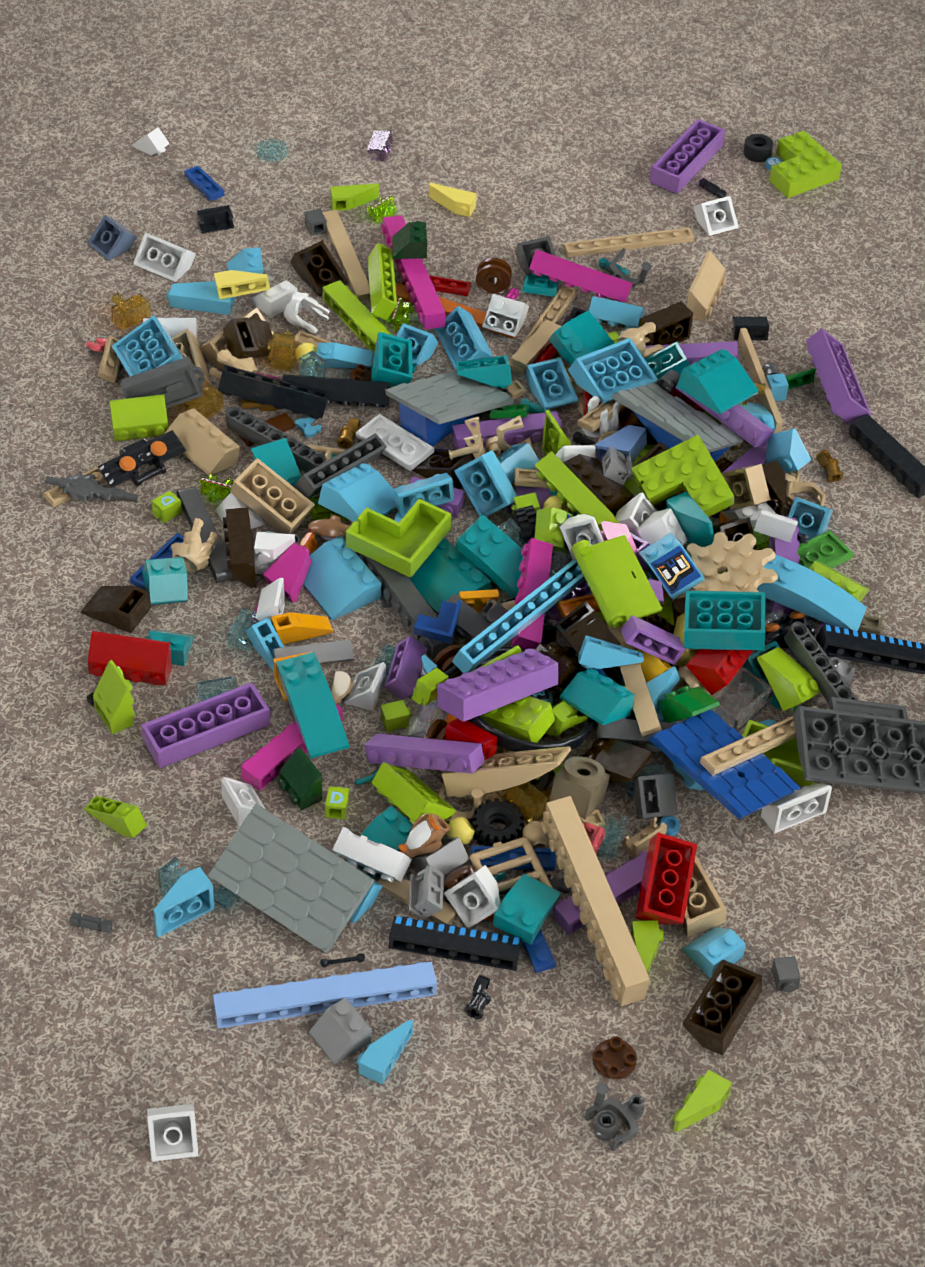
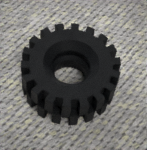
M533 505L514 510L522 548L531 538L535 537L537 515Z
M494 798V802L488 799L485 805L481 802L479 809L475 808L472 816V827L475 830L474 840L477 839V843L480 846L482 844L484 846H493V844L498 842L504 844L522 838L524 814L521 813L520 807L515 808L514 802L508 804L507 799H503V802L499 801V798ZM499 822L506 827L497 830L490 827V824Z

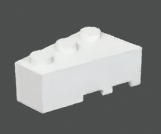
M345 827L342 828L333 848L334 852L355 868L361 866L364 868V872L373 876L376 873L381 874V878L390 883H393L394 880L402 882L412 860L404 853L386 845L370 841L363 835L361 837L355 835Z

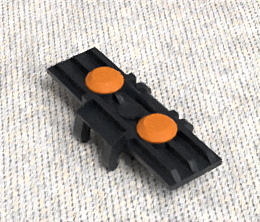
M171 430L153 440L147 441L143 438L122 448L119 452L120 456L99 465L98 469L111 488L129 479H132L137 486H140L142 482L160 473H166V467L163 463L186 452V449L175 432ZM146 463L156 466V468L138 476V468Z
M793 611L790 615H786L774 623L766 624L765 645L776 641L780 648H789L784 640V635L794 622L803 623L814 636L815 630L810 624L817 621V619L801 612Z

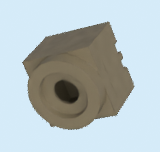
M579 756L571 757L564 762L563 769L555 775L549 802L571 796L579 816L586 819L604 802L610 775L605 773L603 766L593 759Z

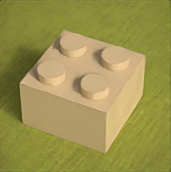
M762 464L721 473L734 495V504L729 506L730 509L752 506L771 500Z

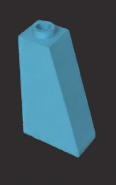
M216 281L172 284L166 296L167 301H169V307L226 315L231 314L236 298L231 297L219 300Z

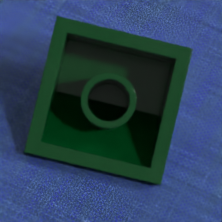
M409 222L392 236L393 259L427 258L426 222Z
M299 748L279 771L280 780L278 784L283 792L286 791L289 794L292 804L297 805L302 811L322 801V774L303 750Z

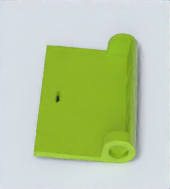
M625 534L594 545H590L588 540H581L572 546L571 551L609 627H621L632 615L640 619L662 611V607Z

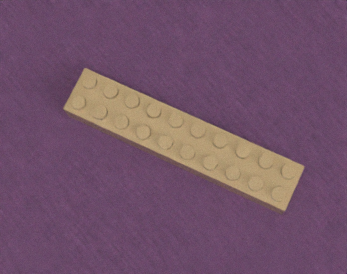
M571 796L547 802L546 810L543 812L544 821L541 823L542 830L545 835L548 834L550 849L557 855V865L565 874L564 881L567 888H570L573 893V903L581 911L579 913L580 920L583 925L586 924L588 939L590 943L595 945L596 958L598 962L603 964V974L605 979L611 983L612 996L615 1000H618L620 1007L644 1000L650 978Z

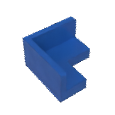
M458 600L457 604L442 601L438 619L418 614L417 622L413 628L414 634L452 644L462 608V601Z

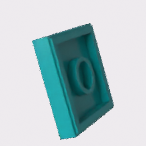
M526 274L522 292L556 297L560 280L558 282L549 280V276L542 274V277L535 274Z

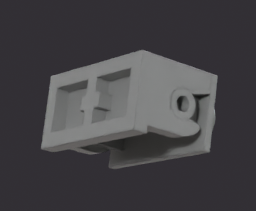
M611 446L602 459L603 476L623 486L626 480L629 481L632 477L631 457L628 455L625 458L621 452Z
M428 865L426 869L417 874V877L411 874L409 910L422 919H426L443 910V873Z

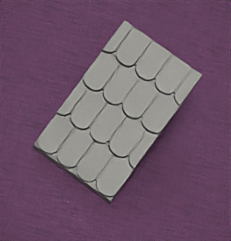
M456 370L447 374L441 373L428 379H419L408 384L402 383L385 390L387 396L399 402L401 427L432 447L452 433V425L464 424L465 420L471 419L478 413L514 403V399L508 393L498 391L494 386L458 375Z
M648 383L645 386L640 385L637 388H629L628 390H620L611 396V398L631 409L657 443L661 442L668 449L699 434L714 462H716L731 446L740 444L744 440L726 425H720L702 411L695 410L679 397H673L654 383Z
M255 803L251 812L208 875L325 953L330 951L375 882V880L257 803Z

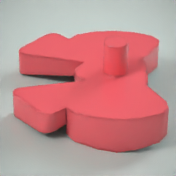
M96 338L97 344L87 341L86 346L93 351L103 352L107 339Z

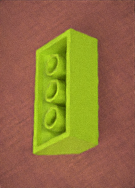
M383 762L371 782L377 788L379 794L387 797V801L390 804L398 807V811L401 814L410 818L412 824L420 816L427 813L429 815H438L443 820L456 813V810L412 771Z

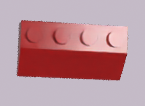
M92 631L87 661L89 674L102 676L108 662L112 660L116 667L119 666L126 680L146 682L153 685H167L172 670L169 642Z
M698 649L686 664V667L705 689L713 695L730 683L754 650Z
M659 832L650 839L635 919L642 921L658 920L659 924L684 923L698 844Z

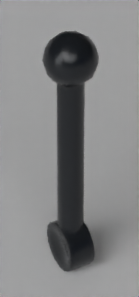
M359 953L356 957L333 960L322 959L320 965L327 967L329 964L363 962L365 955Z

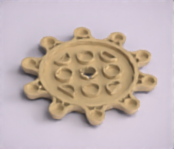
M718 532L714 535L713 543L707 547H700L695 543L689 544L686 552L705 580L687 591L759 592L757 587L760 584L774 583L778 579V575L774 570L764 568L766 563L775 559V552L771 548L754 550L756 538L752 534H746L739 541L733 542L728 541L724 533ZM686 592L676 597V599L685 597Z

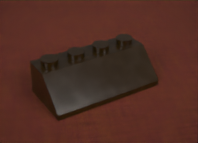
M578 454L564 462L570 471L613 515H616L619 509L635 497L624 485L622 486L603 476L602 463L597 458Z
M248 507L226 509V517L222 518L223 528L228 530L224 531L225 542H229V544L225 545L226 556H230V558H227L228 570H232V577L251 588H257Z
M722 959L683 1021L685 1029L702 1047L723 1056L762 992V975Z

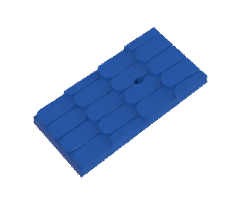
M707 710L683 722L674 724L672 727L661 730L649 738L655 746L739 820L800 789L780 767H776L763 753L712 776L699 762L701 757L744 738L712 710Z

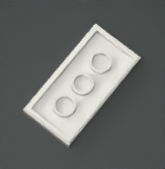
M381 414L377 415L356 432V437L361 441L376 433L387 446L382 454L409 471L413 470L434 453V447Z

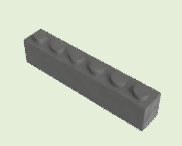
M375 433L305 473L294 485V488L309 499L321 492L323 483L362 463L369 464L377 459L387 446Z

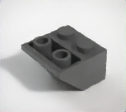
M673 774L634 778L633 788L637 819L678 815Z

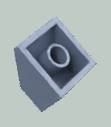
M104 215L89 239L88 244L107 260H110L128 251L137 236L118 220Z

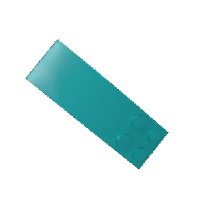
M482 515L457 539L455 549L510 597L516 598L519 593L517 583L521 576L519 567L523 560L522 548L488 518ZM547 611L545 612L544 619L549 615Z
M311 652L276 662L280 683L310 759L350 748L336 704L316 653Z

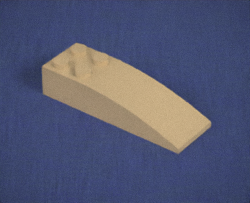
M568 746L498 753L486 759L473 774L444 771L442 777L447 796L462 798L471 795V791L474 788L482 789L484 795L489 792L504 790L526 783L558 767L571 751V748Z

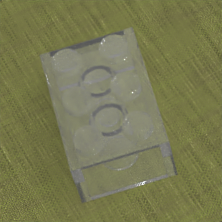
M742 666L727 686L711 695L719 701L720 706L710 710L714 711L727 725L739 732L747 725L749 720H753L771 703L773 690L770 684Z

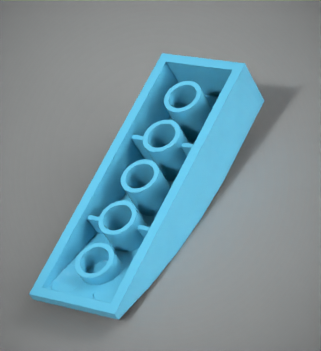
M776 555L774 560L765 564L764 568L772 569L778 575V579L774 583H763L757 587L759 592H765V598L831 626L858 631L867 607L848 592L820 574L779 555Z

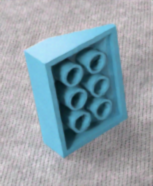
M155 315L112 345L130 377L183 358L169 333Z
M631 338L576 358L568 369L576 383L593 397L597 396L600 398V402L603 404L615 400L611 396L620 390L637 388L648 383L655 384L658 380Z
M363 463L323 483L318 504L353 522L357 521V518L366 507L384 516L397 509L393 488L377 470Z
M342 536L324 543L310 555L312 563L303 586L331 620L380 599L381 582L354 550L346 547V541Z

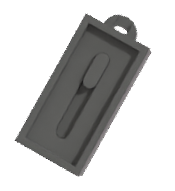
M188 356L122 379L121 390L125 399L164 394L167 409L203 396L201 384L205 380V374L202 368L193 366Z

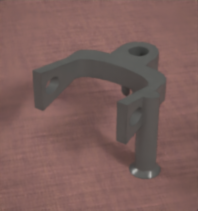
M623 248L610 263L609 272L614 277L633 283L632 287H635L638 283H644L648 271L652 268L651 264L644 262L641 273L636 279L628 277L615 265L625 254L626 249Z
M599 1083L596 1085L597 1093L594 1105L587 1108L584 1118L586 1121H589L600 1111L609 1109L624 1121L629 1131L612 1139L610 1149L614 1151L638 1134L639 1125L636 1120L643 1115L645 1101L639 1094L632 1095L630 1100L624 1104L612 1097L604 1100L605 1095L609 1092V1087L605 1083Z

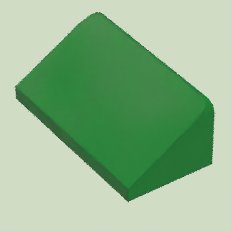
M812 368L785 376L789 384L788 390L813 383L816 369Z

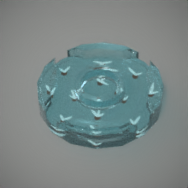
M268 139V141H261L257 145L256 153L261 160L278 162L287 157L288 146L279 139Z

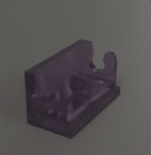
M391 130L373 132L367 153L377 154V157L373 156L371 160L387 162L394 144Z

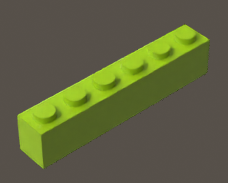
M377 243L367 257L371 311L375 317L387 321L397 306L392 249Z
M340 280L322 287L323 301L371 351L375 353L378 332L393 335Z
M552 451L535 464L538 470L536 474L542 482L546 480L548 488L552 492L556 491V495L561 502L566 501V506L572 513L576 511V516L586 514L594 517L600 531L603 530L601 525L603 521L618 523L607 507Z

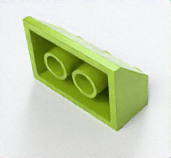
M164 394L109 401L114 441L159 437L168 429Z
M814 561L809 567L810 570L835 583L859 602L863 600L870 588L821 562Z

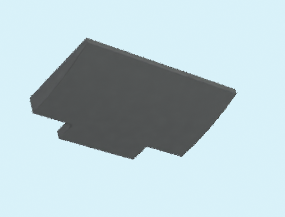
M831 697L829 700L830 710L799 706L793 713L797 746L805 780L925 794V721L908 719L906 706Z

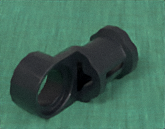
M483 975L478 976L473 987L472 1000L464 1008V1012L469 1017L481 1019L484 1015L483 1010L491 1001V997L484 992L489 987L490 978Z

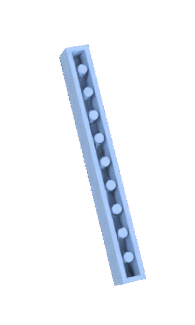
M418 962L406 966L397 965L393 968H377L366 972H353L340 976L332 975L320 979L311 978L307 981L266 985L254 989L245 988L234 992H221L213 995L217 1028L322 1013L345 997L355 1008L433 996L437 993V981L432 962Z

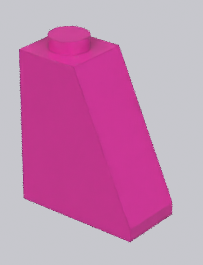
M295 542L263 573L268 584L279 578H284L285 597L293 603L298 599L312 563L309 556L310 551L305 546H299Z

